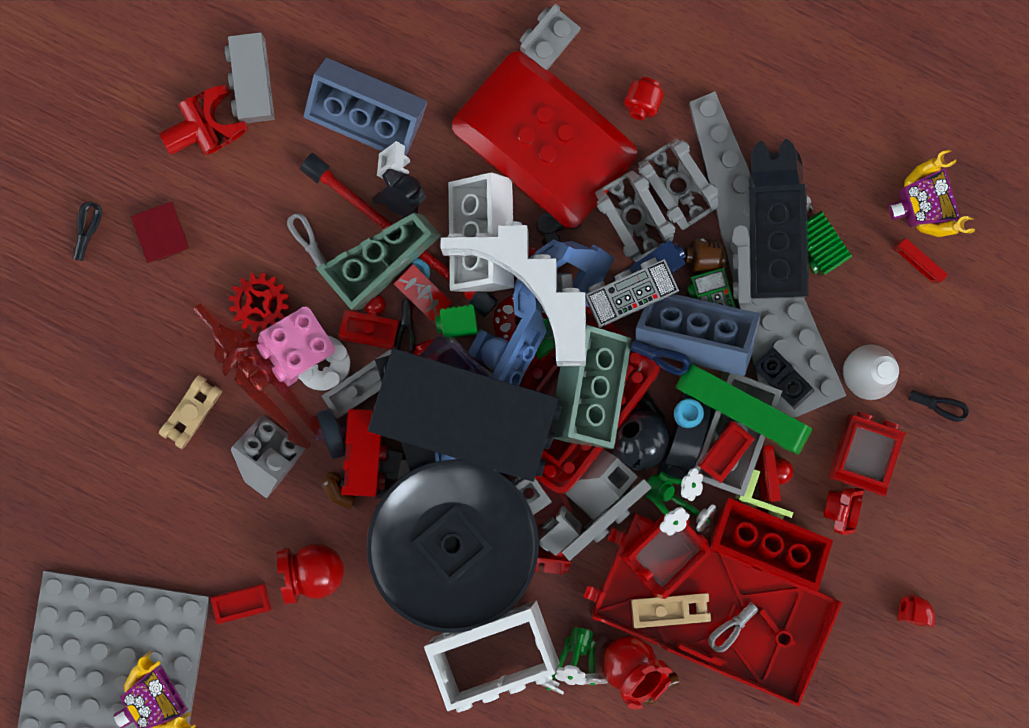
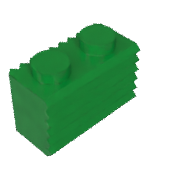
M820 211L807 220L809 270L814 275L818 273L822 277L850 259L852 255L827 220V217Z
M471 304L468 307L464 305L463 308L458 306L457 309L454 306L452 309L447 307L444 310L442 308L440 315L435 316L437 332L439 334L443 333L445 339L478 334L475 309Z

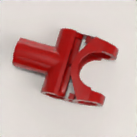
M226 85L204 90V92L191 98L189 97L178 105L185 120L159 133L170 155L196 142L203 155H210L236 141L248 131L249 127L245 121L233 125H222L215 121L214 113L216 107L222 102L221 100L230 94ZM198 98H201V100L204 101V109L202 108ZM215 131L224 136L222 138L223 144L220 143Z

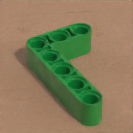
M691 363L688 371L681 375L675 386L679 391L776 442L778 446L797 456L800 455L813 430L804 423Z

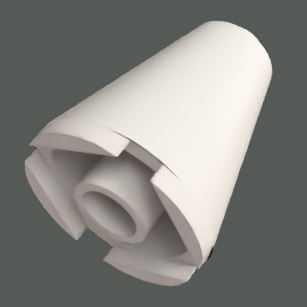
M864 345L855 349L845 360L842 372L846 386L859 398L866 400L880 399L894 389L898 381L899 366L894 356L887 349L878 345Z

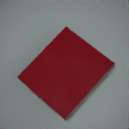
M172 201L130 216L147 263L159 261L190 249Z

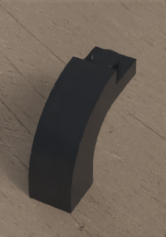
M682 392L678 403L685 399L694 398ZM698 401L703 407L704 416L702 421L693 428L681 427L675 421L670 448L665 458L660 462L657 474L660 475L661 472H665L670 476L683 479L687 476L689 470L694 468L706 434L711 407Z

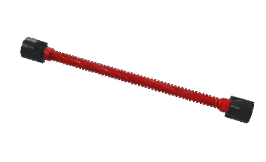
M311 153L304 160L299 170L318 184L321 181L323 184L332 187L338 194L343 195V198L348 200V202H351L352 205L354 204V207L359 209V211H362L373 222L379 224L378 226L382 229L393 225L386 217L375 211L372 206L364 202L362 198H359L356 193H353L351 189H348L337 178H334L333 173L329 171L330 166L316 154ZM427 250L419 256L420 259H423V262L431 266L432 269L434 268V271L450 282V269L441 264L442 262H439ZM486 291L462 292L470 300L468 305H473L474 309L484 318L498 303V300Z

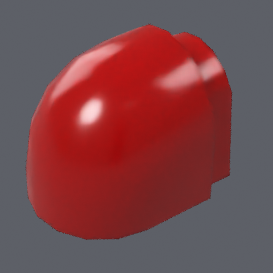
M911 594L909 597L904 596L901 599L897 620L917 626L934 628L935 611L928 600Z

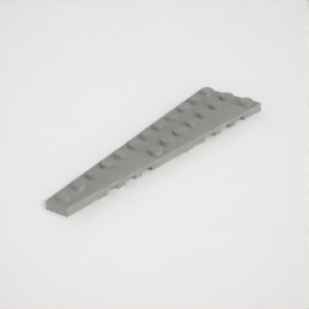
M712 92L689 102V108L697 141L700 145L702 161L707 173V181L714 184L718 189V208L715 209V214L718 218L723 246L726 248V258L734 286V282H739L738 271L733 269V254H738V247L732 242V236L734 235L732 233L735 229L734 227L740 226V224L747 227L750 231L749 187L755 186L716 92ZM804 297L752 299L751 305H741L739 298L737 299L740 309L761 313L751 355L753 365L774 347L815 390L795 410L780 396L776 407L777 410L795 418L846 396ZM754 368L757 381L771 386Z

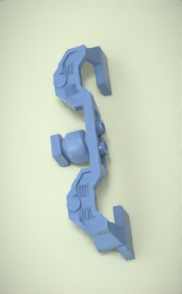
M552 240L533 255H550L551 259H556L557 268L566 262L578 268L579 271L572 283L573 288L579 289L580 292H585V295L590 293L589 287L603 281L615 259L594 245L588 248L574 241L558 242L556 240ZM517 278L514 283L515 292L513 294L514 315L522 319L511 340L508 341L501 337H494L480 329L467 354L482 361L484 365L493 370L494 372L491 377L519 385L547 331L541 314L540 302L528 287ZM435 452V462L460 460Z

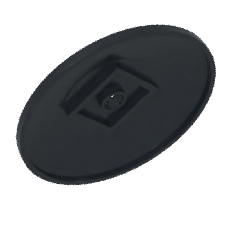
M442 460L428 463L398 479L387 490L376 506L367 535V559L370 573L384 600L395 612L411 623L425 629L445 633L471 631L493 622L506 614L520 600L528 588L535 572L539 553L538 530L535 518L521 492L512 482L495 470L463 460ZM449 537H456L460 542L459 548L455 552H447L444 549V542Z

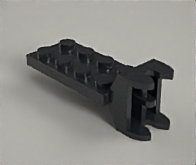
M785 139L781 144L779 153H774L773 155L764 142L759 141L754 146L751 155V173L755 187H749L751 298L809 297L807 185L802 184V159L793 143L788 139Z

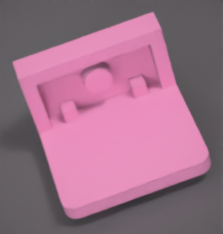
M302 307L259 333L257 348L264 359H270L274 365L272 368L274 375L279 382L284 381L287 386L297 382L300 374L330 357L335 352V346L308 307Z

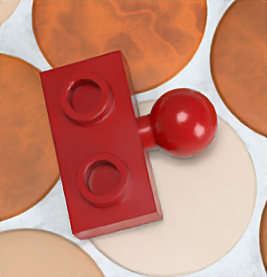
M377 295L365 305L364 309L367 314L344 311L339 339L392 350L399 328V320L378 317V315L384 312L386 302L382 296Z

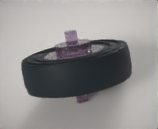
M331 408L317 412L321 429H318L320 435L315 436L316 442L322 440L323 445H327L332 459L346 455L342 439L345 438L344 432L347 431V426L341 427L340 422H336Z

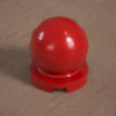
M310 544L302 547L295 555L291 553L290 548L278 550L276 553L278 574L284 573L286 586L280 587L285 605L297 604L301 594L309 599H323L332 595L342 585L345 570L344 563L337 551L327 545Z
M627 636L617 638L608 645L602 656V672L607 682L621 691V699L633 710L643 708L641 703L650 698L656 701L667 690L672 681L668 677L672 670L661 659L657 660L652 647L639 637Z

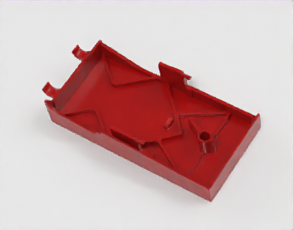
M633 512L625 533L612 528L607 540L618 544V550L601 589L587 586L583 598L595 602L590 613L593 620L611 625L651 642L666 651L793 705L800 706L843 604L842 602L821 592L813 591L711 549V545L707 544L712 553L669 596L709 593L707 611L711 613V621L633 628L631 599L654 598L655 596L622 560L620 555L626 552L656 521ZM660 531L637 555L662 582L691 552L675 534L668 535L666 532ZM752 602L759 610L744 624L745 626L741 629L733 644L724 652L714 651L708 643L709 636L722 624L732 620L734 616H737ZM696 603L689 604V614H696ZM733 625L720 634L715 640V645L717 647L721 646L729 638L736 626Z

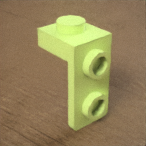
M754 469L744 497L736 494L735 498L742 500L743 504L755 509L758 506L768 509L767 514L782 520L784 516L792 518L793 512L752 498L760 471Z

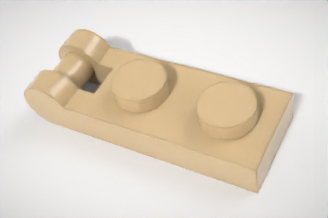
M709 593L668 596L666 599L657 597L631 599L633 628L710 622L711 613L707 611ZM690 603H696V614H689Z

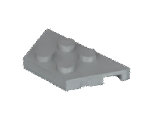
M644 479L641 480L636 486L634 485L625 491L618 500L595 520H591L581 529L580 535L562 551L565 557L570 561L592 540L597 543L609 533L607 527L614 521L617 524L623 521L630 514L628 508L651 489L650 485Z

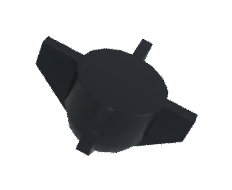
M387 169L382 175L387 186L372 198L373 203H385L392 212L403 216V218L413 213L418 214V205L426 198L419 180L402 172Z

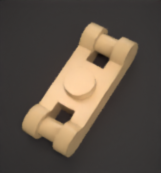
M201 375L195 378L188 392L159 431V435L165 439L169 437L175 441V445L181 450L188 444L223 391L216 385L212 387L206 382L207 379ZM199 392L207 396L204 402L196 398ZM179 422L187 426L183 433L175 429Z

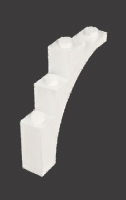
M517 221L506 222L504 226H498V237H494L491 233H479L476 237H465L461 233H452L448 237L441 238V251L444 256L473 255L501 266L522 281L540 302L549 319L555 338L557 366H586L585 292H580L577 288L562 289V292H557L556 259H551L550 255L540 254L533 256V259H528L527 225H522L521 222Z

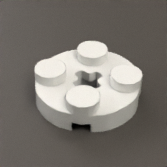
M331 336L328 337L335 346V352L326 358L330 362V366L324 367L323 371L318 370L319 365L316 364L298 377L306 386L315 390L326 391L336 387L347 378L350 372L351 359L347 349L338 339Z

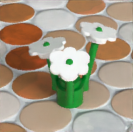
M690 469L688 475L683 479L661 472L660 475L654 474L647 481L651 489L646 492V498L651 500L665 515L664 521L660 525V530L668 535L680 532L686 527V520H688L689 514L684 509L697 516L696 523L698 525L696 531L700 533L710 525L717 511L716 506L713 504L708 510L704 508L702 511H699L674 495L675 488L672 486V483L681 485V495L689 501H693L696 496L701 494L703 475L698 473L697 469ZM672 500L681 507L676 508L674 511H669L661 501Z
M572 628L571 636L566 637L565 646L558 659L560 664L555 674L552 675L553 679L540 685L546 687L548 691L552 690L563 695L564 692L558 689L560 683L556 682V679L565 681L569 685L590 684L594 686L595 684L608 683L606 679H601V674L595 673V649L597 642L592 641V631L584 628ZM570 650L573 653L571 664L561 668ZM587 651H589V674L581 672L576 667L579 655H586Z

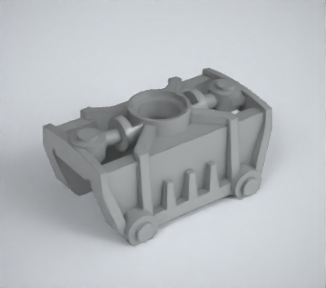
M674 139L638 162L640 166L638 173L649 180L667 207L668 219L673 223L677 222L680 228L685 230L718 208V189L714 184L708 183L688 153L690 152V147L687 142ZM669 148L679 161L678 172L674 166L669 167L667 164L666 150ZM650 160L656 165L663 167L665 171L662 174L665 179L658 177L649 163ZM676 178H681L686 182V189L681 193H675L670 188L671 182ZM692 193L701 195L710 209L705 211L700 206H695L692 202L694 199ZM679 200L682 205L687 204L690 208L689 215L691 221L688 223L678 207Z
M632 170L595 193L599 200L597 202L599 211L607 214L625 245L623 247L625 256L638 262L670 240L672 242L675 227L672 222L666 221L648 190L649 181L643 175L640 176ZM625 178L629 180L635 191L633 201L630 196L626 198L623 193L624 185L622 180ZM608 189L612 194L618 195L620 199L618 205L621 210L614 207L610 198L604 192ZM632 208L639 210L641 214L640 221L634 225L629 224L625 218L627 211ZM646 224L656 227L663 242L658 244L654 239L648 237L646 232L649 229ZM633 231L637 237L641 235L644 240L642 243L643 254L640 253L632 239Z

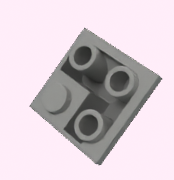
M261 415L232 446L231 452L244 482L265 498H268L307 447L264 415Z
M603 449L574 487L564 494L592 520H595L623 495L636 480L637 476L616 456Z

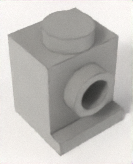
M519 477L511 481L522 495L524 489H533V497H524L533 515L551 503V500L536 478L534 482Z
M562 505L558 510L556 519L552 516L543 524L542 535L538 537L540 546L546 551L550 550L556 556L580 535L582 523Z

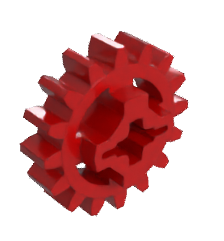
M251 273L250 281L240 278L242 286L240 288L237 286L232 287L237 294L236 296H229V300L235 302V306L230 307L229 311L237 312L233 320L235 322L243 320L241 328L245 330L252 325L253 333H257L259 327H262L264 331L269 328V325L277 323L278 318H285V315L282 314L283 310H290V306L284 304V300L289 299L290 296L281 293L285 286L283 284L276 286L277 278L274 276L267 281V274L261 273L260 279H257L256 275ZM266 285L270 287V289H266L264 292L258 291L254 286ZM246 294V305L242 307V298ZM254 295L261 299L265 298L262 302L265 311L258 307L254 308L257 304ZM277 299V308L274 313L272 311L273 301ZM257 314L261 315L265 320L252 321L249 317Z

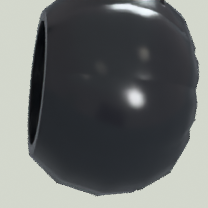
M642 408L632 410L617 429L614 449H612L613 455L628 468L636 471L647 470L658 465L665 458L671 445V436L665 420L653 411H647Z

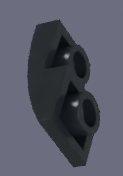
M774 347L753 366L773 388L782 391L781 397L794 410L815 391Z

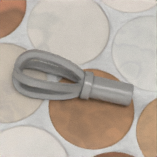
M300 213L290 216L287 220L290 232L302 246L306 247V252H309L316 266L327 263L318 248V243L315 242V236L307 218ZM299 218L307 230L310 243H307L299 235L293 225L294 219Z
M750 602L737 616L722 624L709 636L708 643L710 647L716 652L726 651L736 640L741 629L745 626L744 624L759 609ZM735 625L736 627L729 638L721 646L717 647L715 645L716 638L729 627Z

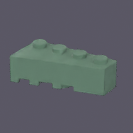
M413 213L382 230L383 232L364 240L360 245L341 253L335 259L316 267V269L351 310H362L370 300L384 290L441 236L423 214Z

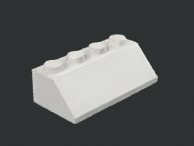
M487 173L448 182L449 234L461 233L465 237H476L479 233H491L494 237H498V226H504L506 222L513 221L512 181L509 178L495 173ZM473 255L449 256L450 291L493 292L514 288V275L497 264Z

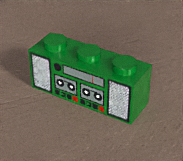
M724 268L689 279V285H686L689 298L735 308Z

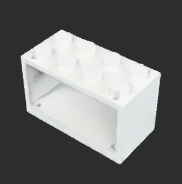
M537 600L512 608L499 619L471 631L442 633L434 636L424 646L447 711L456 709L457 712L465 711L473 707L472 703L482 700L483 703H488L498 699L499 693L509 690V693L513 694L524 690L527 683L536 681V684H542L553 679L552 675L555 674L560 664ZM530 622L536 638L537 648L541 652L544 663L507 676L503 675L499 679L459 692L444 651Z

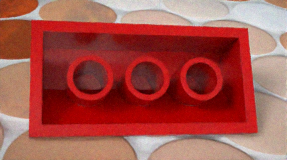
M730 498L726 500L719 510L711 537L712 550L816 592L819 590L833 543L832 539Z

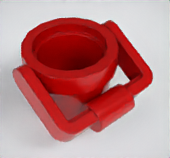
M850 488L845 489L843 492H828L823 518L835 521L834 532L842 535L855 533L864 489Z

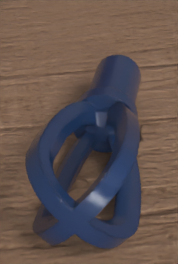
M636 340L633 341L630 348L631 351L648 357L649 360L654 361L659 367L674 375L686 373L690 366L689 358L677 351L651 347ZM658 355H666L683 362L684 367L682 369L674 367L663 361Z

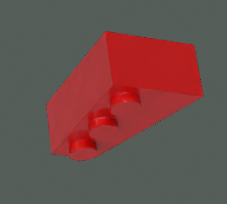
M348 409L346 460H344L343 467L345 479L341 495L376 497L379 495L380 490H385L386 474L381 473V462H386L387 445H382V435L368 431L374 410Z

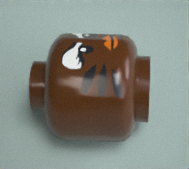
M695 238L691 242L690 247H685L684 253L686 257L684 261L688 263L692 273L704 274L724 268L726 248L722 247L719 240Z

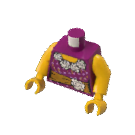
M952 150L942 151L937 159L932 158L918 165L904 181V188L899 190L901 201L888 205L892 220L906 217L909 227H917L919 232L935 237L958 234L959 231L968 234L975 231V229L966 230L964 228V223L974 218L968 216L960 218L946 168L941 169V166L950 167L956 163V160L950 163L944 161V155Z
M147 652L132 668L123 686L125 693L120 699L125 708L114 714L117 725L120 728H124L134 722L137 728H195V724H188L187 717L191 716V713H185L188 708L160 664L161 662L153 663L150 660V654L153 652Z

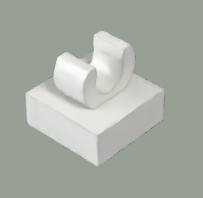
M396 141L379 153L377 176L383 179L382 175L387 169L409 174V171L403 168L410 163V159L404 155V145Z

